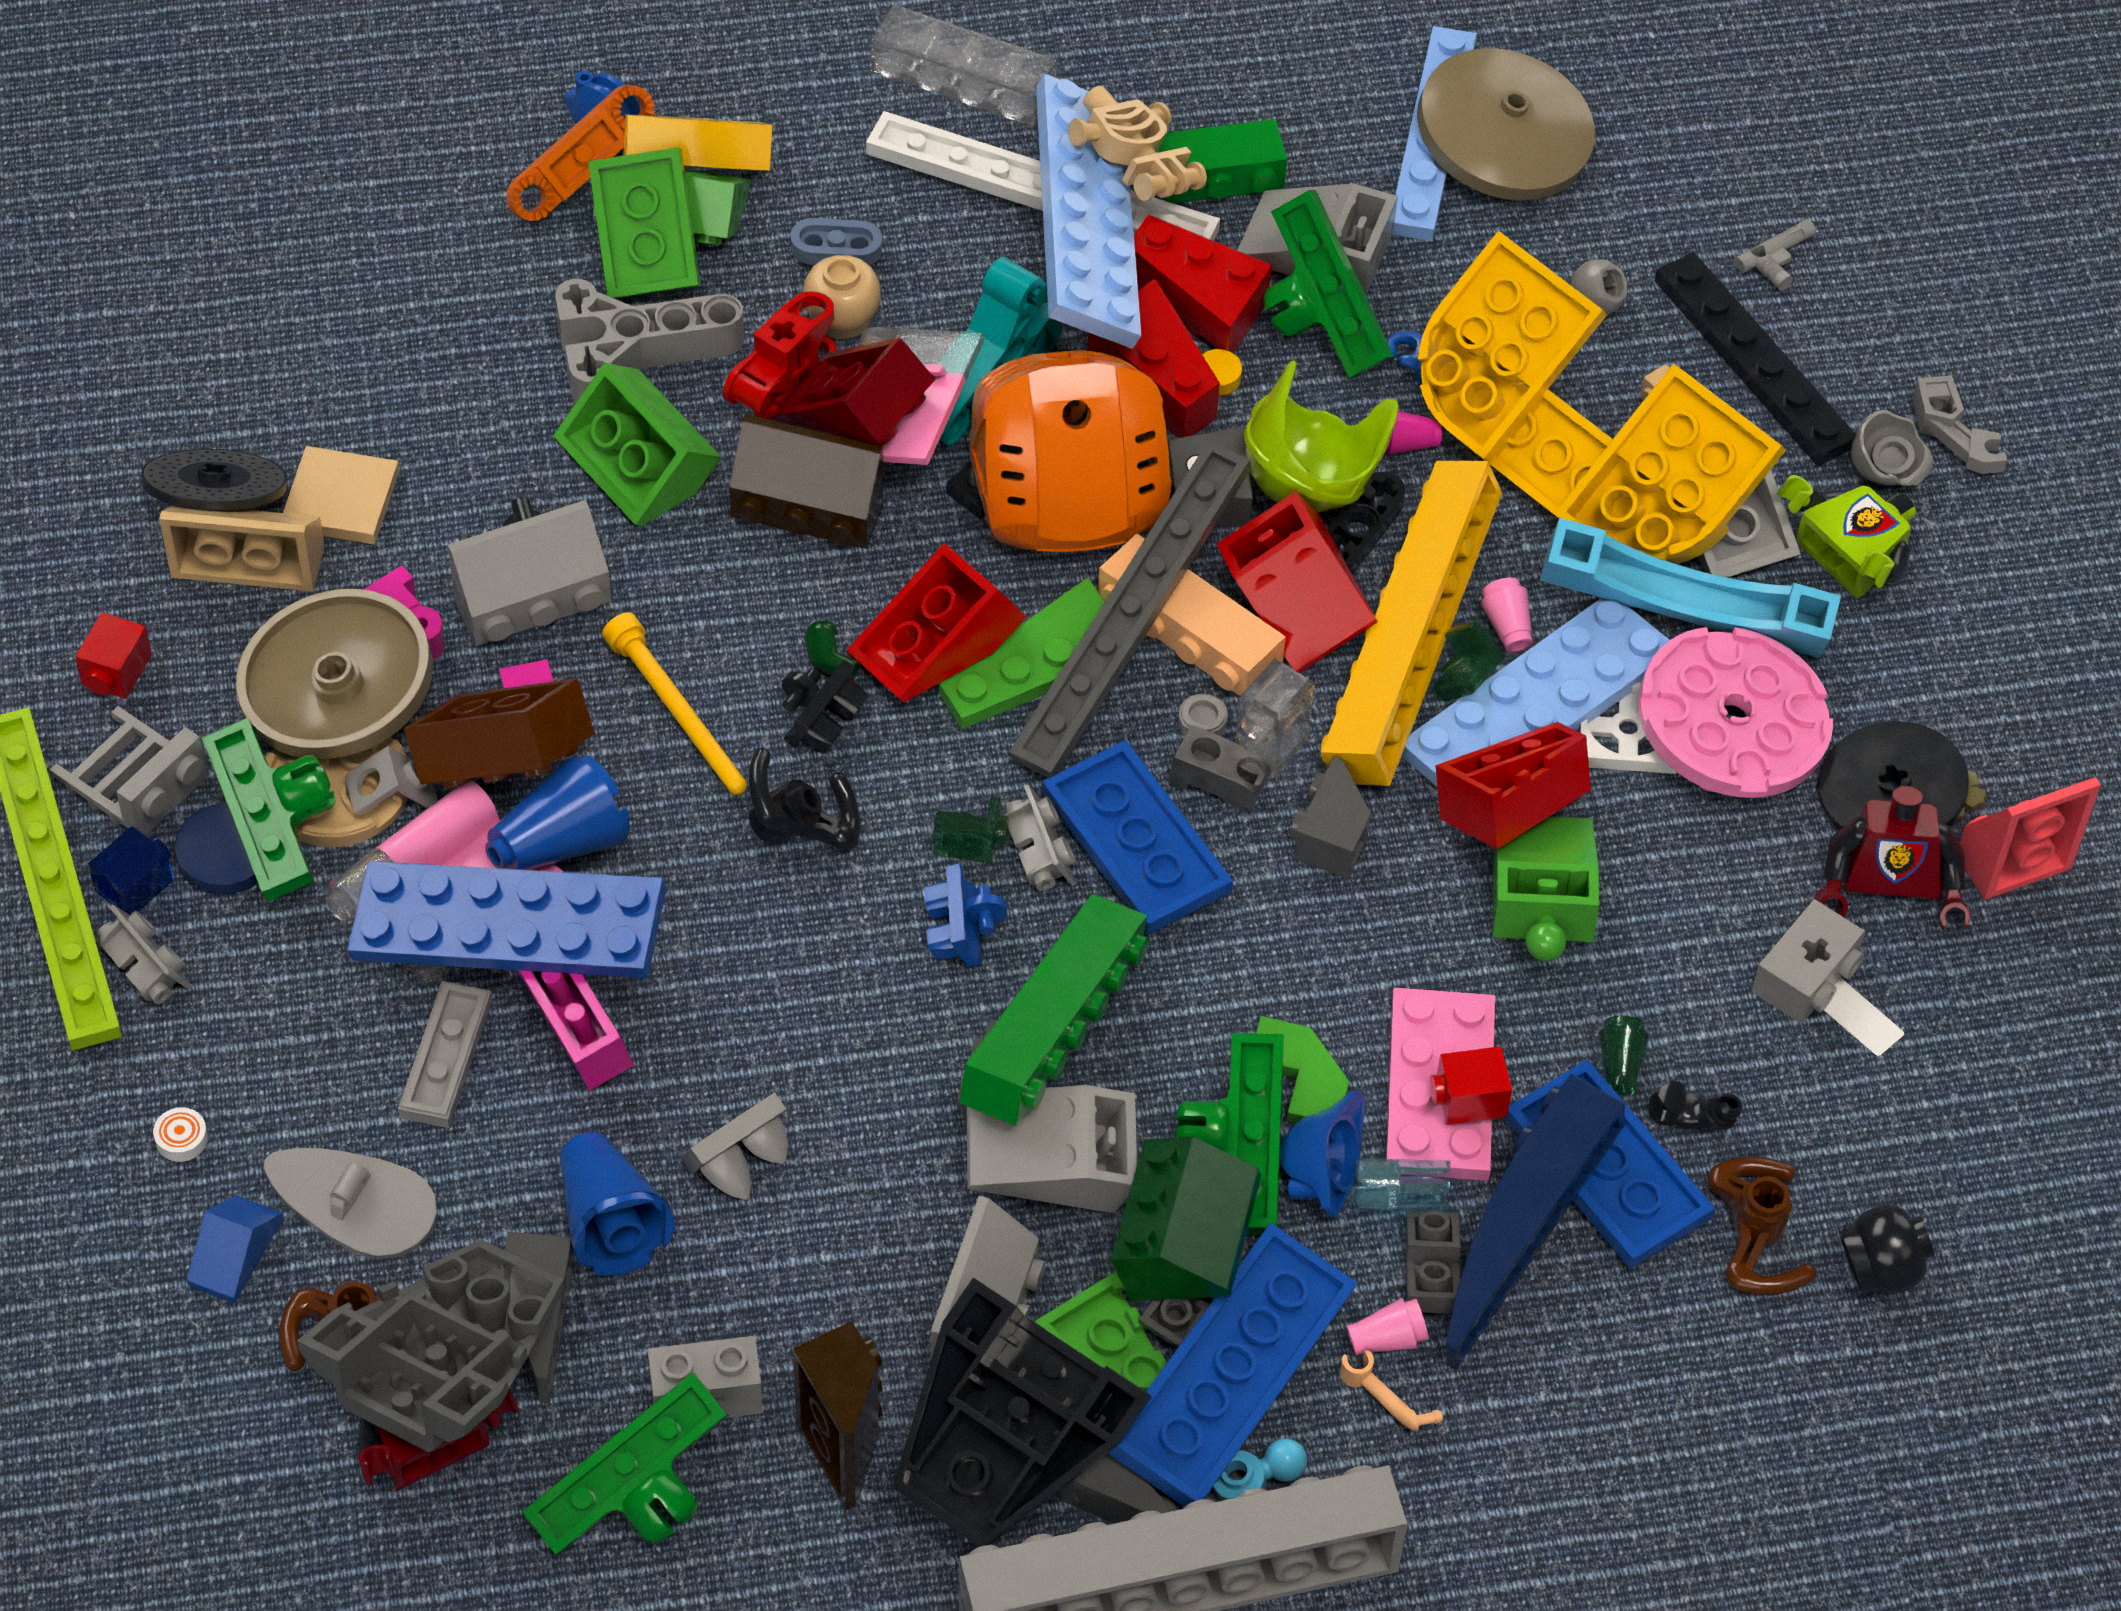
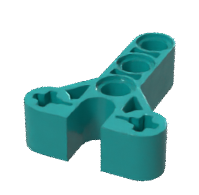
M1000 257L990 266L982 284L983 292L970 326L941 364L946 373L963 374L966 380L939 440L948 446L958 442L971 426L975 389L979 381L986 374L1011 360L1031 354L1049 353L1055 347L1062 334L1063 323L1049 318L1048 303L1045 302L1048 299L1045 281L1007 257Z

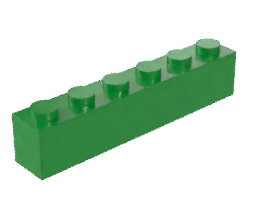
M1091 894L966 1062L959 1099L960 1104L1014 1126L1019 1123L1028 1109H1037L1044 1096L1049 1079L1056 1081L1060 1077L1070 1050L1078 1051L1085 1040L1090 1022L1100 1021L1106 1010L1111 993H1120L1127 980L1131 965L1139 966L1144 959L1149 945V938L1143 936L1147 920L1146 914Z

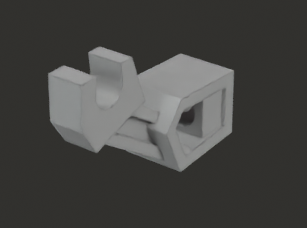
M1952 375L1917 378L1912 401L1919 432L1936 437L1966 462L1965 468L1980 474L2004 472L2007 464L2005 452L1998 454L1988 452L1998 451L2001 441L2000 434L1975 428L1969 430L1961 423L1964 408Z

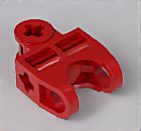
M809 291L798 294L783 305L753 334L754 351L745 360L740 361L728 375L723 388L724 400L733 405L740 403L754 411L756 417L772 420L770 416L820 361L818 358L819 349L827 353L837 351L833 340L825 336L830 330V325L835 317L833 301L825 294ZM808 306H819L825 309L815 319H809L800 314Z

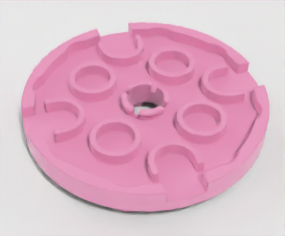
M1707 627L1687 631L1674 637L1653 656L1639 688L1638 711L1646 737L1658 756L1677 773L1699 785L1702 789L1728 796L1744 798L1767 797L1786 792L1798 786L1818 767L1829 746L1833 730V718H1829L1825 702L1827 692L1812 668L1800 656L1782 643L1747 629L1735 627L1733 632L1729 633L1708 632ZM1724 706H1737L1745 712L1746 717L1732 716L1729 719L1726 717L1728 712Z

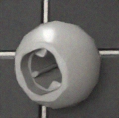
M1591 259L1579 266L1571 277L1570 285L1603 309L1607 315L1618 310L1626 299L1627 280L1621 268L1609 260Z

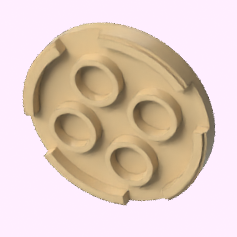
M389 737L383 742L353 755L333 759H318L320 766L328 776L330 781L329 793L334 791L336 803L331 809L301 821L296 827L298 841L320 847L353 845L378 835L397 819L404 809L408 797L395 792L363 815H359L353 811L345 780L348 772L387 746L406 756L402 745L397 739ZM273 749L272 752H267L265 756L270 768H278L300 758L282 753L276 749ZM373 771L364 778L361 786L363 796L372 794L378 787L380 781L378 771Z

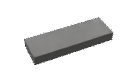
M446 981L441 982L398 1107L399 1118L450 1128L492 1003V993L490 990Z

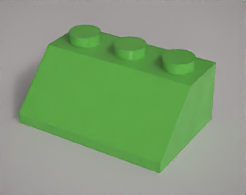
M685 168L693 232L695 233L694 239L696 242L721 245L722 238L736 236L750 191L751 179ZM594 206L593 216L596 217L595 206Z
M605 362L553 435L636 526H643L695 495L722 458L639 369Z

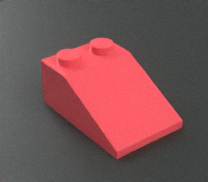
M2096 777L2032 800L2020 802L2015 806L1990 816L1977 817L1964 826L1959 843L1964 851L1965 869L1984 900L2072 869L2101 786Z

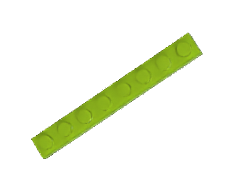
M30 708L1 714L0 793L71 1051L121 1038L120 1026Z

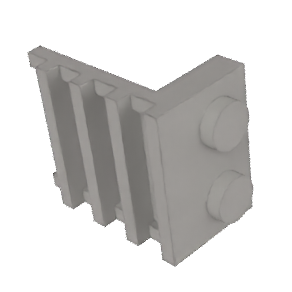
M117 706L111 712L112 718L122 724L117 731L72 773L57 763L49 770L51 776L63 783L69 793L72 795L79 794L88 801L89 807L95 811L101 809L110 816L111 822L117 826L120 824L124 825L132 831L134 838L141 841L208 777L201 740L198 735L184 727L169 741ZM138 735L144 739L94 788L87 785ZM115 793H117L118 798L116 803L109 800Z

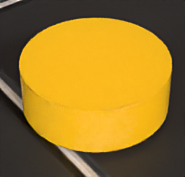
M1213 349L1202 354L1220 382L1219 396L1235 391L1241 383L1242 364L1240 359L1232 352L1223 349Z

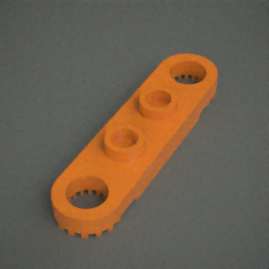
M622 85L613 90L511 182L506 194L507 205L510 211L518 218L528 221H539L547 217L548 213L562 201H565L590 178L588 161L612 158L624 148L625 119H623L624 117L619 109L622 106L620 104L623 103V99L634 95L640 103L638 115L652 116L655 113L653 111L655 105L651 95L645 89L633 85ZM534 184L540 190L541 200L536 208L526 210L521 205V192L528 185Z

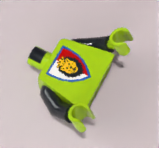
M1797 475L1789 476L1777 494L1779 497L1790 500L1788 508L1792 513L1803 512L1796 537L1797 544L1856 599L1863 596L1873 585L1882 588L1884 584H1896L1902 580L1911 554L1907 544L1911 532L1908 521L1916 515L1915 506L1909 497L1900 493L1885 502L1868 486H1860L1851 491L1816 492L1802 477Z

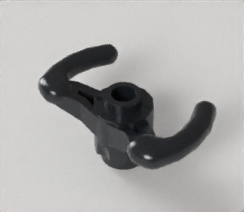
M757 748L753 752L749 765V789L753 804L749 812V821L753 831L760 839L766 842L776 840L780 843L792 836H804L830 844L840 850H851L857 846L860 834L859 809L855 794L844 773H833L829 781L839 805L841 823L837 818L821 810V798L814 787L802 780H791L769 792L767 781L771 754L765 748Z

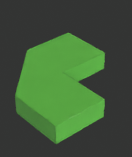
M1261 1016L1256 1034L1284 1035L1283 1076L1296 1078L1287 1112V1122L1296 1124L1306 1116L1326 1110L1347 1095L1349 1080L1311 1027Z

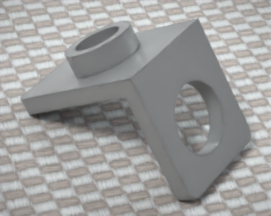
M389 746L367 759L345 776L353 811L359 815H363L395 792L403 794L426 808L431 807L438 801L433 783L421 785L414 760ZM378 771L380 774L378 787L372 794L363 796L361 786L364 778L369 773Z

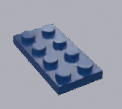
M1126 740L1042 781V794L1051 800L1059 817L1126 907L1147 915L1144 930L1147 935L1232 892L1233 880Z
M1587 1059L1509 1105L1508 1115L1504 1117V1120L1518 1136L1526 1126L1533 1128L1542 1116L1540 1109L1549 1091L1555 1086L1561 1089L1570 1074L1617 1100L1625 1102ZM1626 1104L1624 1128L1573 1200L1630 1269L1713 1219L1715 1207Z

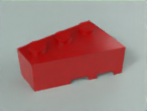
M1148 214L1134 234L1138 290L1156 279L1179 318L1187 324L1186 329L1196 338L1201 335L1217 349L1227 350L1234 354L1264 309L1263 297L1266 289L1270 287L1272 265Z
M1154 279L1138 290L1141 337L1133 349L1088 332L1087 351L1101 352L1123 359L1148 375L1158 386L1162 396L1166 429L1177 438L1194 436L1217 419L1220 382L1160 285Z
M1559 722L1435 765L1440 819L1495 849L1504 846L1591 790L1587 737Z

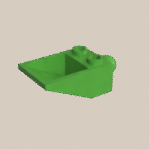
M1549 816L1499 849L1493 848V937L1526 939V947L1530 955L1543 962L1553 961L1560 957L1565 950L1566 941L1594 942L1599 910V865L1592 818Z

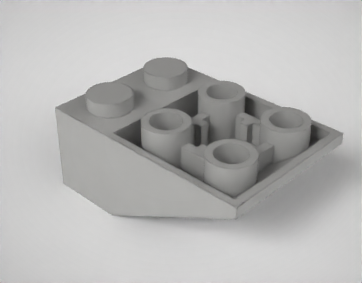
M1358 184L1265 190L1237 251L1271 264V270L1291 275L1295 270L1294 260L1271 211L1308 190H1316L1365 295H1367L1393 234L1398 196Z
M1090 1085L1048 1087L1045 1089L1044 1096L1037 1109H1028L1016 1126L967 1107V1189L1108 1213H1115L1128 1198L1137 1168L1135 1093Z

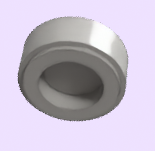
M1196 694L1188 697L1183 701L1179 709L1178 726L1183 736H1186L1191 724L1218 736H1222L1227 727V708L1220 699L1213 695Z

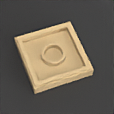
M306 446L283 513H303L308 516L320 517L324 537L375 545L399 474V463L397 460Z

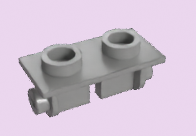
M1028 784L1024 788L1029 799L1026 801L1014 800L1006 806L1007 812L1004 815L1014 844L1018 849L1034 842L1033 846L1018 853L1028 882L1036 886L1037 890L1045 891L1055 885V879L1064 876L1074 886L1077 883L1070 865L1076 863V859L1067 840L1063 836L1058 837L1054 826L1061 823L1059 815L1048 797L1040 799Z
M112 905L110 909L118 917V920L108 922L99 929V945L122 970H125L135 959L138 960L125 975L141 993L146 1001L161 1004L171 996L172 991L170 988L176 982L190 989L192 987L191 983L180 972L185 967V963L170 947L165 944L159 947L152 939V936L157 933L154 926L138 911L135 910L129 915L117 906Z

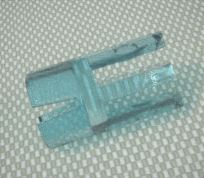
M1359 1159L1356 1163L1355 1176H1358V1182L1369 1185L1355 1186V1204L1357 1209L1449 1212L1450 1202L1447 1200L1400 1198V1194L1437 1195L1449 1193V1180L1434 1177L1400 1176V1172L1448 1173L1451 1171V1160Z

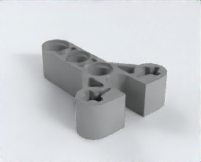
M583 279L567 280L558 286L555 293L558 330L562 350H565L567 376L574 404H576L604 362L640 370L646 367L728 356L736 353L744 344L743 306L737 298L728 294L631 306L597 292L593 284Z

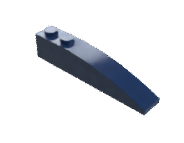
M1570 1074L1561 1089L1555 1086L1549 1091L1540 1109L1542 1116L1533 1128L1526 1126L1519 1134L1512 1149V1153L1515 1155L1492 1194L1472 1241L1456 1292L1446 1341L1447 1365L1455 1370L1458 1369L1625 1126V1103L1573 1074Z

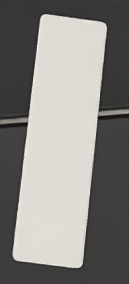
M1842 978L1834 985L1837 987L1835 995L1824 1011L1875 1055L1880 1056L1904 1035V1032Z

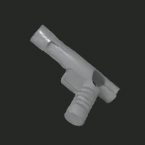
M1805 219L1788 230L1740 254L1733 260L1735 268H1738L1740 273L1743 274L1756 267L1780 291L1787 289L1793 281V277L1781 267L1791 260V254L1787 249L1815 235L1816 229L1814 224L1809 219Z

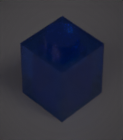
M131 826L88 863L95 892L110 904L117 906L129 915L135 910L140 911L174 881L169 862L171 854L168 848L157 837L153 835L146 837L134 826Z

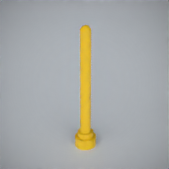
M625 612L611 619L604 627L602 637L613 652L621 653L622 656L631 658L729 792L733 795L743 794L747 788L746 780L647 649L644 636L645 628L636 616L631 612Z

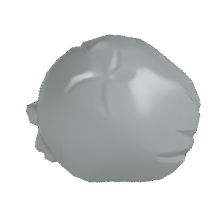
M1879 410L1868 414L1860 424L1852 444L1851 461L1861 476L1881 485L1917 486L1931 473L1933 457L1929 448L1918 436L1912 420L1895 415L1888 410Z

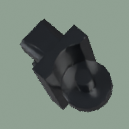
M844 659L821 689L816 684L821 678V674L816 669L810 668L806 674L797 671L789 672L781 683L782 689L787 695L783 706L790 712H794L798 706L805 709L783 740L795 748L803 739L811 746L825 753L844 727L823 711L830 705L850 721L869 696L857 683L849 678L856 667Z

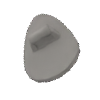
M294 1148L276 1151L269 1154L264 1161L265 1175L272 1189L287 1207L330 1240L360 1256L377 1260L401 1257L417 1249L433 1230L437 1219L435 1194L427 1181L411 1169L378 1158L323 1148Z

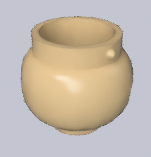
M834 255L824 258L815 264L804 280L803 292L813 291L825 294L834 303L835 317L826 336L835 339H849L859 336L867 330L879 308L881 299L880 282L871 266L862 259L850 255ZM819 306L806 307L811 319H815L825 311V309Z

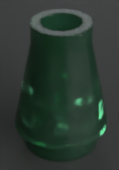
M1612 1016L1604 1021V1028L1598 1033L1606 1081L1618 1095H1631L1637 1091V1080L1650 1035L1645 1031V1022L1632 1016Z

